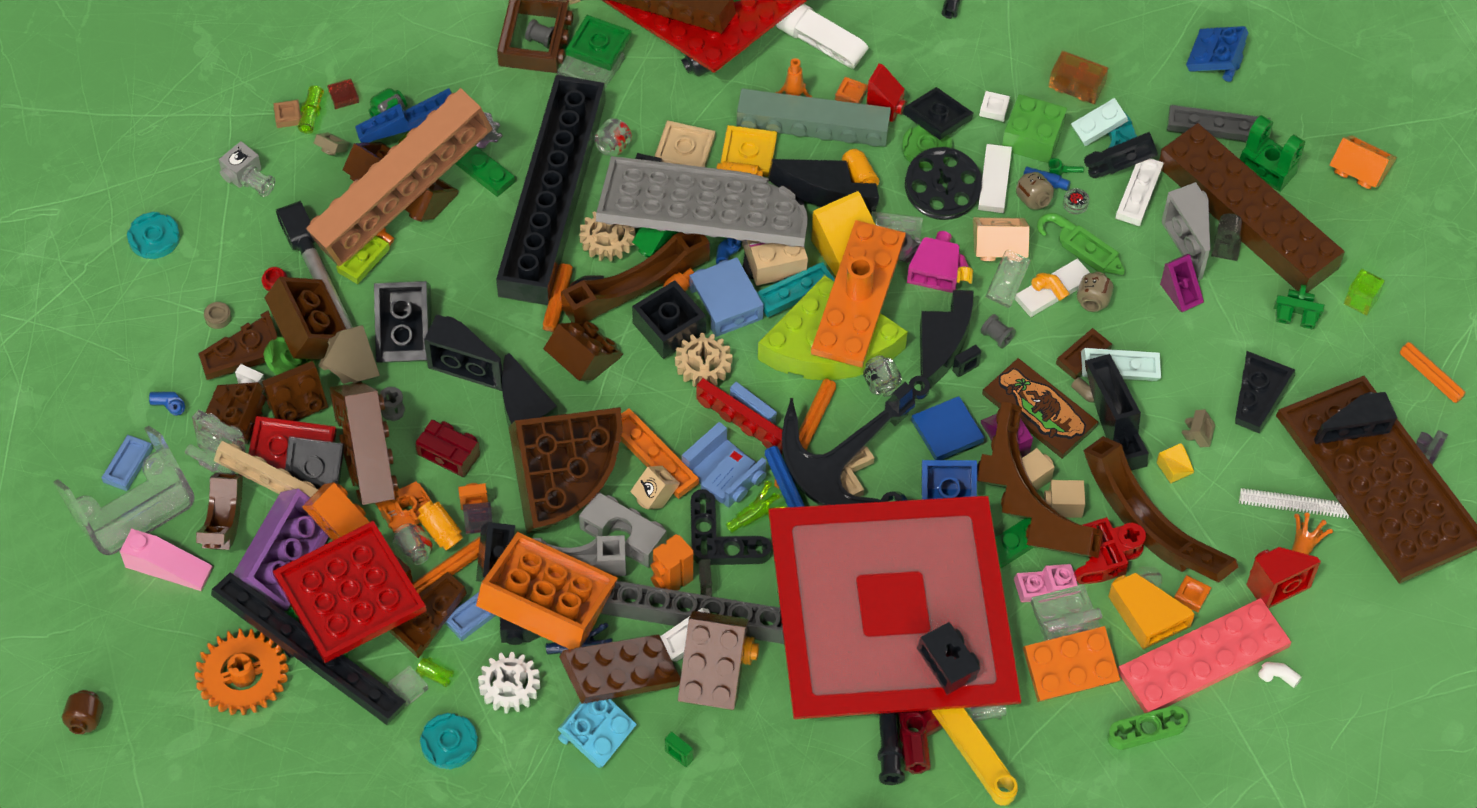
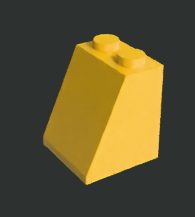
M859 191L813 211L811 241L835 276L841 264L855 220L875 225Z

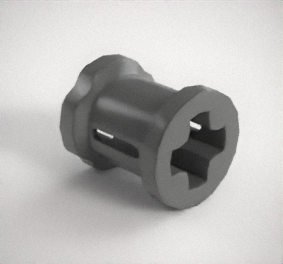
M532 19L527 26L525 39L544 44V47L549 48L554 27H546L539 24L537 20Z
M993 314L983 324L981 333L990 336L998 342L1000 348H1004L1011 342L1016 330L1013 327L1008 328L999 321L996 314Z
M396 387L384 388L380 392L385 405V410L381 411V414L386 420H399L403 417L405 411L404 404L402 403V392Z

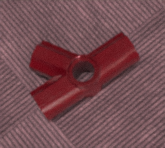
M931 710L898 712L900 721L899 738L902 742L905 771L911 774H922L930 770L927 737L943 727ZM908 728H915L918 732H912Z

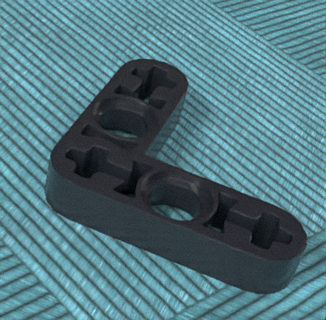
M705 489L697 490L692 494L691 543L693 560L700 565L763 564L770 559L772 545L763 536L716 537L714 495ZM702 499L706 502V513H700V500ZM700 522H707L711 525V529L707 532H700L696 526ZM701 541H707V555H702ZM733 545L738 547L739 553L730 556L724 552V549L727 546ZM744 546H747V555H744ZM757 546H762V554H757Z

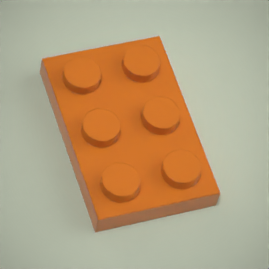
M1105 626L1023 647L1038 702L1120 681Z

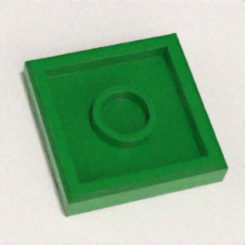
M586 15L567 46L566 55L611 71L630 40L632 30Z

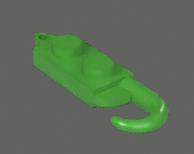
M1047 213L1039 218L1037 229L1040 234L1046 236L1047 232L1044 230V224L1046 222H1054L1063 228L1059 236V241L1063 248L1098 272L1124 275L1125 270L1119 259V252L1080 225L1076 226L1057 213Z

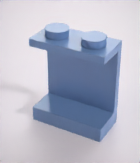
M737 257L731 260H723L715 266L699 269L690 274L691 293L697 292L711 317V330L715 337L763 319V303Z
M718 422L682 454V462L699 478V484L701 485L733 448L739 449L727 440V428ZM763 457L725 491V501L723 502L725 506L729 508L735 502L742 501L753 485L757 486L765 479L766 460Z

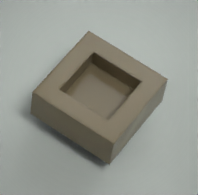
M328 132L316 134L313 144L322 147L321 151L326 154L336 155V153L347 152L350 142Z

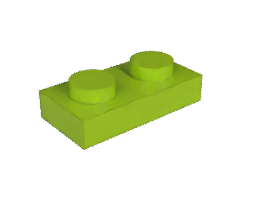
M375 236L350 260H347L341 266L337 265V273L359 284L390 250L389 243Z

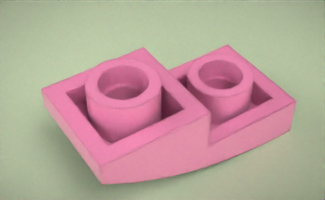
M1071 564L1045 566L1043 571L1017 573L1014 577L1021 603L1058 597L1077 591L1079 588Z

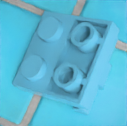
M611 699L584 704L579 702L557 729L561 733L558 739L565 745L570 741L593 764L600 768L604 766L637 724Z

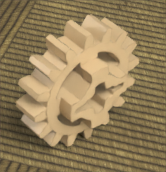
M595 211L592 212V219L586 217L585 225H580V243H582L583 251L589 250L591 258L597 254L599 255V261H602L604 257H608L611 262L613 261V256L616 255L621 259L623 258L622 252L630 253V246H634L632 243L635 237L634 227L596 222Z
M701 333L698 339L694 335H690V342L682 340V348L676 349L675 366H677V374H683L684 382L690 379L693 380L694 387L702 378L716 386L718 378L724 381L726 373L731 372L732 354H730V346H724V339L722 338L715 341V334L705 338V334ZM702 356H704L705 364H703Z

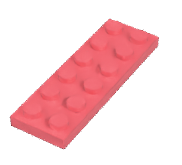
M1260 598L1119 666L1118 673L1143 712L1148 713L1169 707L1289 648L1291 641Z

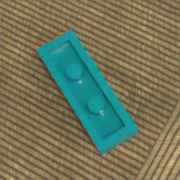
M821 262L758 291L757 294L763 303V312L767 318L796 305L824 275L835 281L825 264Z

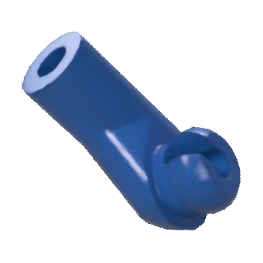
M727 238V240L722 241L717 248L716 264L723 260H729V257L738 252L741 247V240Z
M150 392L149 394L150 405H164L171 414L176 416L181 415L185 410L184 401L175 392Z

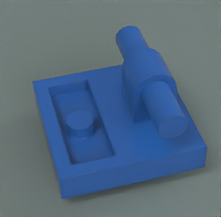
M1246 26L1200 29L1186 64L1188 70H1225L1223 79L1227 82L1232 81L1235 71L1240 68L1244 57L1243 50L1248 36Z

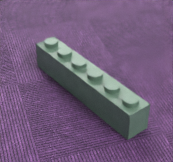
M741 89L737 109V126L776 131L777 133L798 137L806 136L822 140L829 139L846 143L886 147L891 108Z

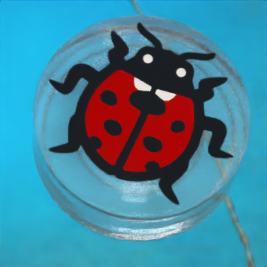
M1070 189L1064 195L1063 206L1069 213H1084L1089 206V195L1082 189Z

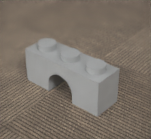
M598 492L579 515L580 529L595 538L597 536H608L611 532L619 530L627 532L630 536L625 541L626 556L647 568L653 563V550L662 543L666 544L667 530L660 523L645 519L637 510L622 506L610 495L605 496Z

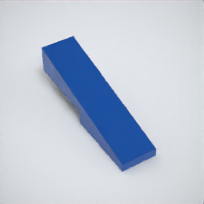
M450 88L405 111L401 104H398L355 126L360 142L375 141L418 127L426 120L430 112L437 110L445 102L446 98L452 94Z

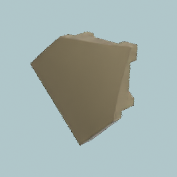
M363 325L339 331L334 337L329 338L327 342L329 347L325 357L319 363V367L323 370L329 369L340 377L343 384L348 382L358 383L380 376Z

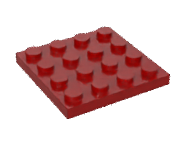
M374 521L273 571L276 581L325 663L427 611L426 605Z

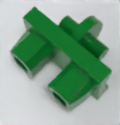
M1301 284L1299 291L1289 289L1287 297L1277 295L1273 309H1276V322L1290 324L1292 313L1302 315L1301 327L1314 329L1324 311L1325 305L1313 302L1315 294L1306 293V285Z

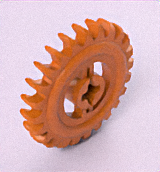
M241 628L238 630L237 638H234L231 632L227 631L226 642L217 636L218 647L210 643L207 644L211 654L200 652L201 659L205 663L196 662L197 669L201 671V673L195 672L194 674L196 680L200 681L197 682L196 687L202 691V699H209L210 707L218 705L219 712H224L229 708L230 715H234L237 710H240L242 715H246L247 709L250 708L253 713H256L258 705H261L263 708L268 707L266 700H277L274 692H282L284 688L280 683L288 681L285 673L288 672L289 666L285 663L287 656L285 653H282V647L277 645L274 648L275 642L271 639L265 642L266 636L263 633H260V636L256 639L252 628L247 637H244ZM250 657H253L254 659H256L257 662L252 663V660H251ZM227 665L228 671L222 673L224 667ZM262 673L261 679L257 684L249 689L235 690L226 686L233 683L237 687H248L255 681L256 675Z

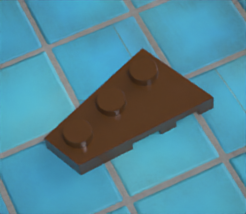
M269 310L261 314V318L252 324L248 322L240 327L241 331L229 338L224 337L198 353L206 380L233 373L240 364L250 368L266 363L263 355L265 347L272 339L276 340L278 337Z
M449 572L445 573L419 593V596L426 605L427 611L389 630V632L419 659L467 594L465 586Z

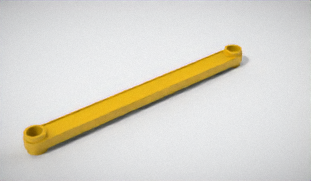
M964 708L931 710L986 788L992 800L998 805H1009L1016 797L1018 791L1017 782ZM999 788H1006L1010 792H1003Z

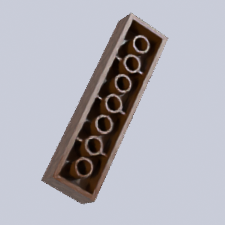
M1199 123L1162 148L1159 159L1160 162L1164 163L1162 171L1180 187L1196 182L1200 190L1204 191L1208 197L1209 213L1295 290L1299 291L1300 285L1304 284L1306 285L1305 292L1308 293L1340 268L1345 251Z

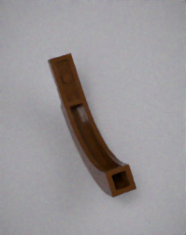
M1102 436L1083 450L1092 475L1114 512L1124 524L1136 523L1143 527L1146 533L1144 545L1161 560L1181 572L1189 568L1218 583L1238 568L1235 558L1190 537L1172 524L1155 507L1134 477L1126 460L1122 444Z

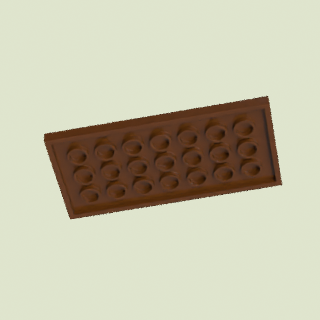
M1365 376L1279 409L1276 417L1399 584L1477 550L1476 522L1398 419L1395 421L1390 432L1386 434L1315 444L1314 438L1325 421L1359 396L1368 392L1377 393Z

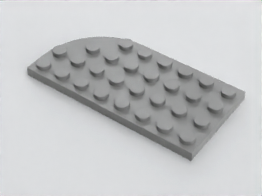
M611 156L596 212V222H603L609 225H628L634 228L644 227L659 231L669 230L685 234L694 233L710 237L752 240L766 244H785L791 247H804L808 217L804 205H800L795 200L796 195L784 186L778 188L769 184L768 178L759 175Z

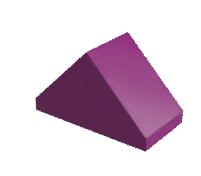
M1190 254L1183 255L1166 263L1160 285L1178 310L1184 312L1204 303Z

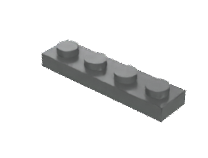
M1170 105L1167 131L1184 133L1199 123L1214 137L1247 141L1250 129L1258 116Z

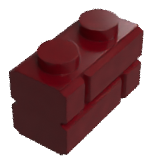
M431 420L426 426L425 431L416 440L417 455L461 477L467 475L471 466L480 455L479 442L476 437L470 433L461 434L455 431L454 427L445 421L439 423Z

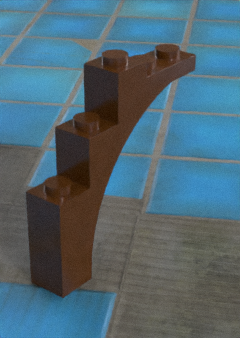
M1002 402L1001 408L996 415V422L998 424L996 435L991 442L993 452L992 455L982 454L981 460L977 464V481L1006 487V492L1003 493L1001 499L1002 513L1032 519L1026 531L1027 545L1098 558L1103 530L1072 522L1055 511L1040 496L1027 475L1019 450L1017 433L1022 407L1013 403Z

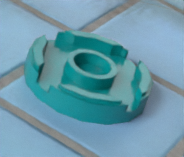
M150 212L134 219L127 232V238L130 248L136 255L147 259H157L173 252L179 243L180 233L176 221L167 214L166 216L160 215V212Z
M453 713L437 715L427 722L420 738L423 755L430 764L438 768L454 769L463 766L471 760L477 750L478 738L475 727L469 719L463 716H455Z

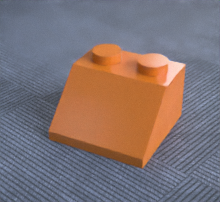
M1351 135L1342 139L1330 166L1335 168L1334 172L1345 178H1348L1350 175L1358 179L1357 183L1371 189L1372 186L1375 188L1380 186L1397 157Z

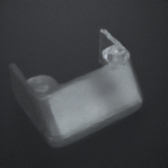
M150 426L144 429L156 452L149 455L142 465L147 481L111 503L100 508L98 502L90 496H80L76 499L69 487L59 479L54 481L73 518L94 547L104 555H113L120 551L131 529L150 533L185 512L193 505L194 493L162 434Z

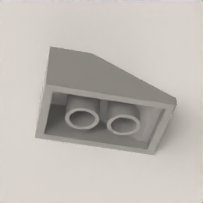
M1195 182L1168 192L1161 223L1181 255L1190 254L1197 280H1201L1210 252L1209 201L1206 193L1201 191Z

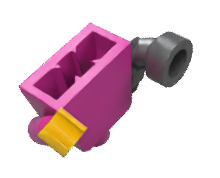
M939 231L935 239L925 237L922 241L912 239L906 233L898 261L911 262L908 268L907 283L952 293L953 290H956V285L960 281H968L969 284H972L973 269L969 267L965 256L959 253V245L951 243L952 236L950 233Z

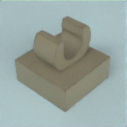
M1206 409L1195 410L1194 418L1185 419L1186 425L1191 429L1182 430V434L1186 440L1195 439L1199 447H1210L1215 423Z

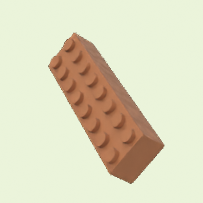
M461 88L456 93L450 94L437 110H433L427 115L424 122L410 130L407 137L398 145L393 146L382 160L374 163L360 180L354 181L341 197L334 199L328 209L312 219L310 225L306 228L307 231L336 265L341 266L350 260L492 130L482 108Z

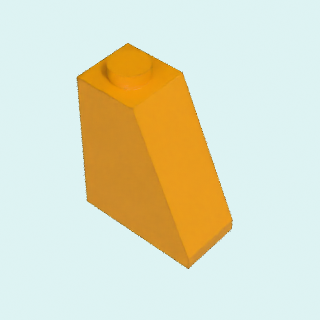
M1137 573L1127 577L1122 575L1111 584L1108 597L1143 650L1191 627L1195 615L1193 611Z

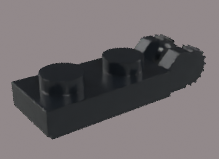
M1150 132L1105 149L1102 152H1092L1084 157V163L1089 168V176L1096 179L1153 158L1158 153Z

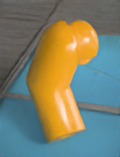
M1039 273L1031 281L1032 287L1037 291L1043 288L1051 289L1059 301L1070 294L1056 275Z

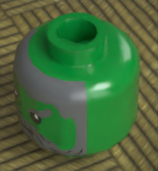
M387 88L371 98V108L368 111L372 118L398 104H401L405 111L408 105L405 97L399 90L395 91L392 88Z

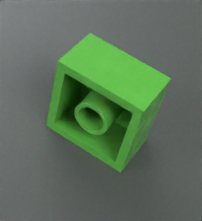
M1019 94L1004 132L1002 146L1012 147L1011 153L1048 163L1053 157L1062 133L1067 107Z

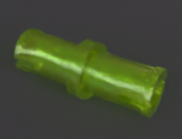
M316 85L309 87L306 101L301 106L302 115L298 129L306 134L313 132L316 118L321 113L320 104L324 90Z

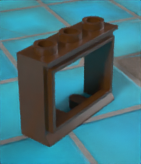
M509 0L497 49L498 66L557 73L559 64L564 63L565 49H563V45H567L569 41V30H567L568 25L572 26L574 12L570 11L569 0L566 2ZM518 14L556 18L549 52L511 47Z

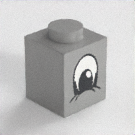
M242 141L218 159L222 178L228 183L232 182L238 188L242 187L262 170L259 155Z

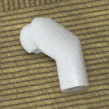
M1265 662L1261 665L1263 668L1258 672V676L1266 682H1270L1276 676L1293 688L1302 679L1298 673L1284 663Z

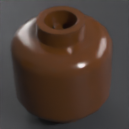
M80 690L68 697L62 714V721L74 734L82 735L92 732L99 725L104 709L103 703L94 692Z

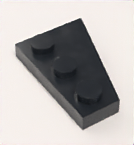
M1247 351L1235 424L1260 433L1295 377V369Z

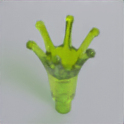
M766 480L757 497L739 511L734 519L725 524L731 533L741 526L746 527L759 518L768 515L769 506L774 501L782 498L781 494L773 493L767 499H763L772 481ZM780 506L773 508H787L788 506Z

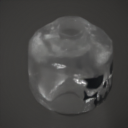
M876 356L866 363L863 376L870 391L875 395L891 396L902 382L901 373L894 360L884 356Z

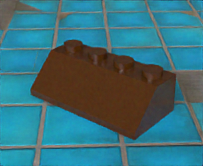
M382 142L354 143L343 171L351 175L350 179L352 181L360 180L374 163L379 162L387 155L391 148ZM439 178L404 210L409 212V216L416 221L422 222L423 220L435 219L458 195L459 190Z

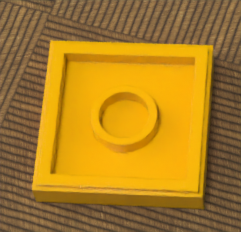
M728 125L720 163L726 161L759 165V170L763 171V176L768 177L771 161L774 157L777 132Z

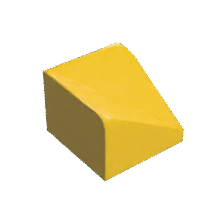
M1182 443L1159 453L1156 463L1170 484L1194 473Z

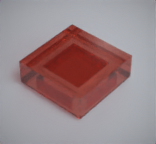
M351 79L327 85L335 109L359 103V98Z

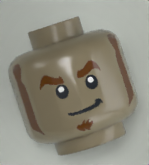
M1032 172L1024 174L1019 179L1016 194L1029 209L1038 210L1049 205L1053 198L1054 188L1041 173Z
M1101 272L1084 275L1077 291L1078 302L1085 310L1097 312L1106 308L1110 303L1114 289L1112 281Z

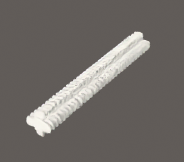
M1241 488L1239 504L1240 501L1241 504L1245 501L1246 505L1248 501V505L1252 502V506L1255 502V506L1258 503L1259 507L1262 503V507L1265 504L1266 508L1269 504V508L1271 505L1274 508L1275 505V509L1278 506L1280 509L1282 506V510H1284V507H1286V510L1289 507L1290 511L1292 507V511L1296 508V512L1299 508V512L1303 509V513L1306 509V512L1310 510V514L1313 510V514L1316 511L1317 515L1320 511V515L1322 512L1323 515L1327 512V516L1329 513L1330 516L1333 513V517H1335V514H1337V517L1340 514V518H1342V515H1344V518L1347 515L1348 519L1349 516L1339 501L1334 502V500L1326 499L1324 501V499L1318 498L1317 500V498L1303 496L1300 498V496H1290L1289 494H1284L1283 496L1282 493H1266V491L1252 489L1249 491V489Z

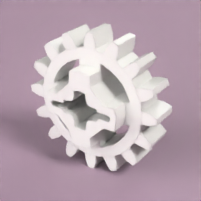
M514 652L510 653L509 658H505L502 653H499L498 661L490 658V667L482 666L483 675L478 676L479 685H481L479 687L480 695H485L484 701L486 705L493 702V709L495 711L502 706L505 713L509 712L510 707H514L516 712H520L521 704L529 707V698L536 699V690L540 689L539 671L534 670V662L529 661L525 663L526 659L523 654L516 659ZM495 676L496 680L493 682V686L491 687V680ZM528 678V684L524 689L523 684L526 683L525 679Z

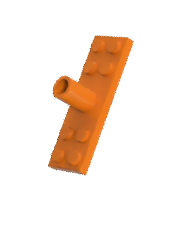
M855 220L811 348L812 355L863 368L905 241V232Z

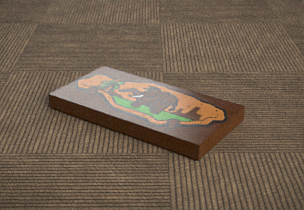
M1019 358L988 384L982 392V395L999 409L1002 402L1013 403L1022 407L1020 418L1030 434L1061 459L1098 426V421Z

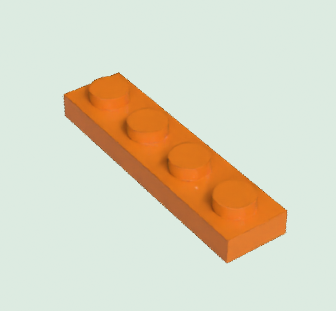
M630 408L621 413V441L646 467L663 466L680 483L673 493L678 499L699 484V478Z

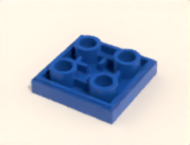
M959 396L916 413L911 417L912 423L935 460L945 459L984 442L983 434Z

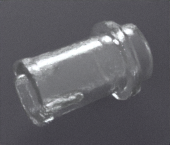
M1005 705L969 707L971 711L970 717L974 723L996 717L998 720H1001L1002 716H1006Z

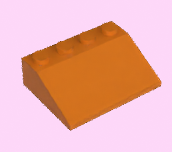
M517 532L482 581L476 606L568 649L580 648L594 627L618 578Z

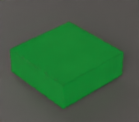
M671 731L665 737V752L684 767H688L693 761V748Z

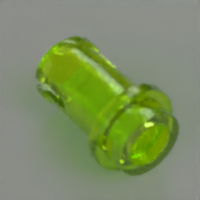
M423 657L416 669V673L420 674V678L427 677L446 688L451 682L449 678L454 676L453 670L434 663L430 657L428 659Z

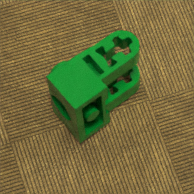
M1260 115L1250 129L1246 147L1241 152L1240 160L1272 188L1281 192L1297 173L1305 141L1293 134L1284 147L1280 146L1270 138L1273 121Z

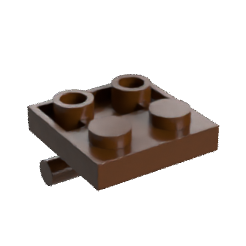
M313 361L262 381L268 398L266 403L276 419L296 421L328 408Z
M258 382L217 385L199 430L204 435L240 433L238 441L247 444L253 432L256 416L262 417L263 415L261 411L267 399L262 394L264 388Z

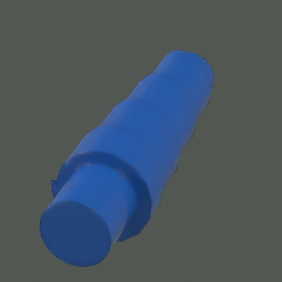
M1026 167L1024 170V174L1032 172L1041 173L1053 185L1054 189L1061 188L1067 191L1070 187L1071 181L1063 179L1062 175Z

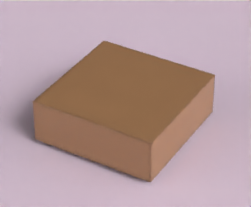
M298 100L273 103L277 128L302 125Z

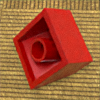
M1277 547L1271 551L1264 550L1255 557L1246 585L1257 600L1261 598L1269 609L1311 588L1321 561L1318 557L1282 547Z

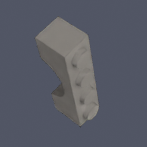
M625 535L597 536L589 544L574 548L557 547L546 543L542 538H532L613 576H626Z

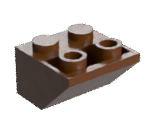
M588 321L559 323L543 348L579 381L594 380L623 355L616 348L617 344L613 340L600 334L598 327Z

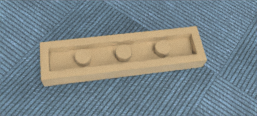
M221 441L216 450L215 462L278 494L283 491L299 488L311 498L318 491L312 483L300 481L292 477L288 471L281 468L277 469L267 464L261 457L251 456L243 452L235 444Z

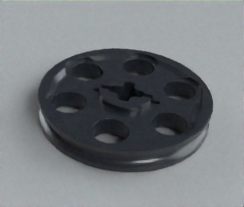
M949 147L930 148L918 154L911 161L905 177V191L911 204L922 214L938 220L956 219L967 214L976 205L982 188L981 174L975 162L963 152ZM952 157L956 160L957 165L948 167L944 164L943 159ZM929 162L932 165V169L930 171H923L920 169L919 163ZM969 174L973 176L975 181L971 184H966L961 180V176ZM940 176L944 183H948L946 190L942 184H939ZM914 183H921L925 186L926 190L921 193L915 192L912 189V185ZM960 195L967 198L968 203L962 206L958 205L954 198ZM932 200H939L943 203L944 207L940 210H935L929 203Z

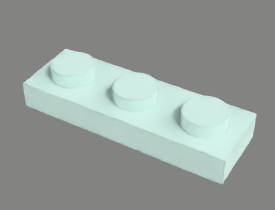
M1084 348L1081 351L1082 377H1088L1085 360L1110 354L1123 379L1158 381L1161 378L1160 353Z

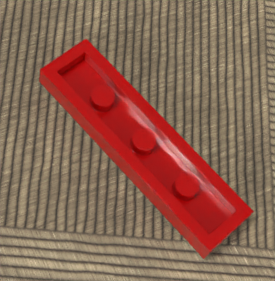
M702 378L696 385V399L703 407L711 408L726 422L734 423L746 435L760 440L766 448L777 446L781 455L783 454V430L706 379Z

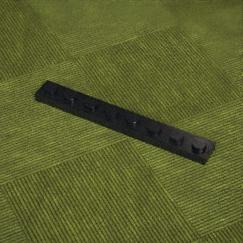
M231 572L212 588V597L384 724L388 725L405 707L406 701L344 655L325 663L302 624Z

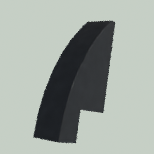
M772 159L768 174L769 181L777 187H786L797 198L823 207L859 191L871 216L875 215L879 201L876 183H851L847 161Z
M953 290L951 312L921 311L920 376L928 379L930 389L952 367L954 357L960 354L964 346L971 321L974 290Z
M510 353L505 355L502 371V393L508 427L516 420L558 415L557 405Z
M1110 354L1085 360L1090 389L1105 436L1122 444L1131 471L1147 467L1149 453L1138 434L1141 412Z

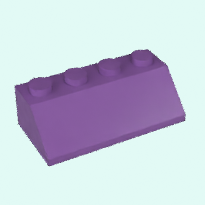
M299 488L280 492L233 573L283 611H287L291 604L276 581L273 571L323 546L329 537L302 508L310 497Z

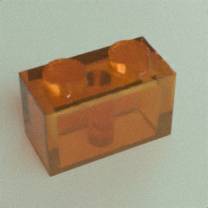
M1062 51L1051 71L1049 88L1095 105L1106 83L1108 67Z

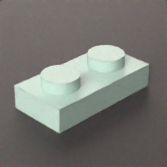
M1113 98L1074 121L1071 125L1083 145L1087 146L1126 123L1128 118L1116 99Z

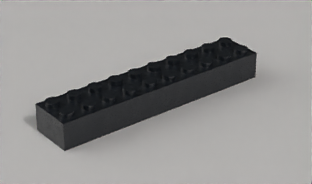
M555 75L496 278L498 297L544 305L549 303L606 102L605 83Z

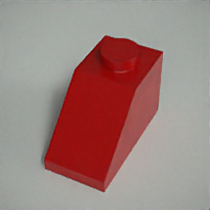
M879 63L868 81L866 105L890 107V122H894L898 114L902 115L903 109L906 106L907 101L904 100L905 89L889 70Z

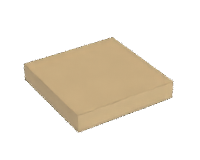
M667 120L655 157L662 158V162L705 167L716 131Z

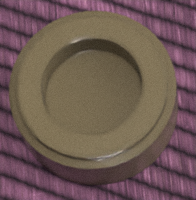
M222 302L209 304L204 310L205 322L214 329L224 328L231 321L229 307Z

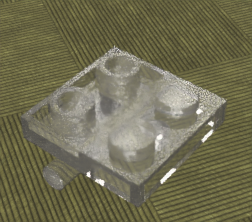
M198 410L192 416L198 447L205 451L190 444L187 446L185 454L198 460L199 465L211 472L235 474L234 471L215 462L214 458L221 441L235 444L246 453L242 432L234 426L229 427L222 423L215 415L206 414Z
M1084 584L1031 597L1030 603L1045 641L1101 627L1098 619H1102L1101 611L1099 608H1093Z

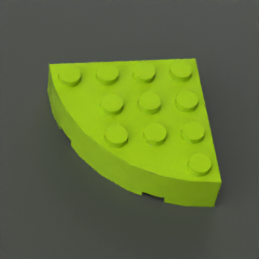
M824 275L758 342V360L786 374L791 372L804 375L803 378L840 380L863 375L868 366L871 369L877 366L881 367L897 357L906 349L908 331L883 314H880L863 368L812 355L811 348L834 284L833 280Z

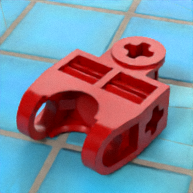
M1108 517L1083 524V526L1103 530L1099 557H1089L1090 560L1085 562L1086 565L1079 567L1074 572V576L1080 584H1092L1126 575L1128 561L1137 559L1143 552V544L1146 539L1143 527L1136 523H1126L1112 528Z

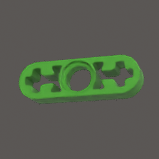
M1169 706L1116 721L1110 726L1108 742L1115 749L1125 750L1181 734L1186 728L1188 714L1182 707ZM1170 716L1180 719L1179 724L1176 725L1174 721L1168 722ZM1150 722L1155 726L1156 731L1147 734L1141 730L1140 724ZM1117 731L1127 734L1126 739L1122 740L1120 736H1116Z

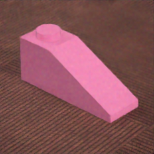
M131 529L120 550L125 568L199 591L203 590L213 569L212 565L171 543L135 529Z

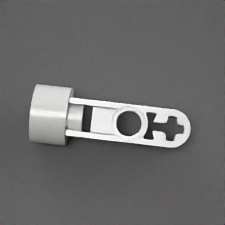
M804 3L776 24L778 29L788 35L800 38L852 69L856 67L869 49L863 40L815 13L813 8Z

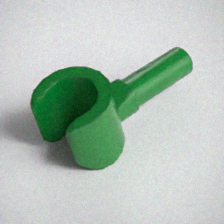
M1052 158L1048 161L1049 173L1061 176L1067 172H1084L1083 166L1062 165V161L1058 158Z

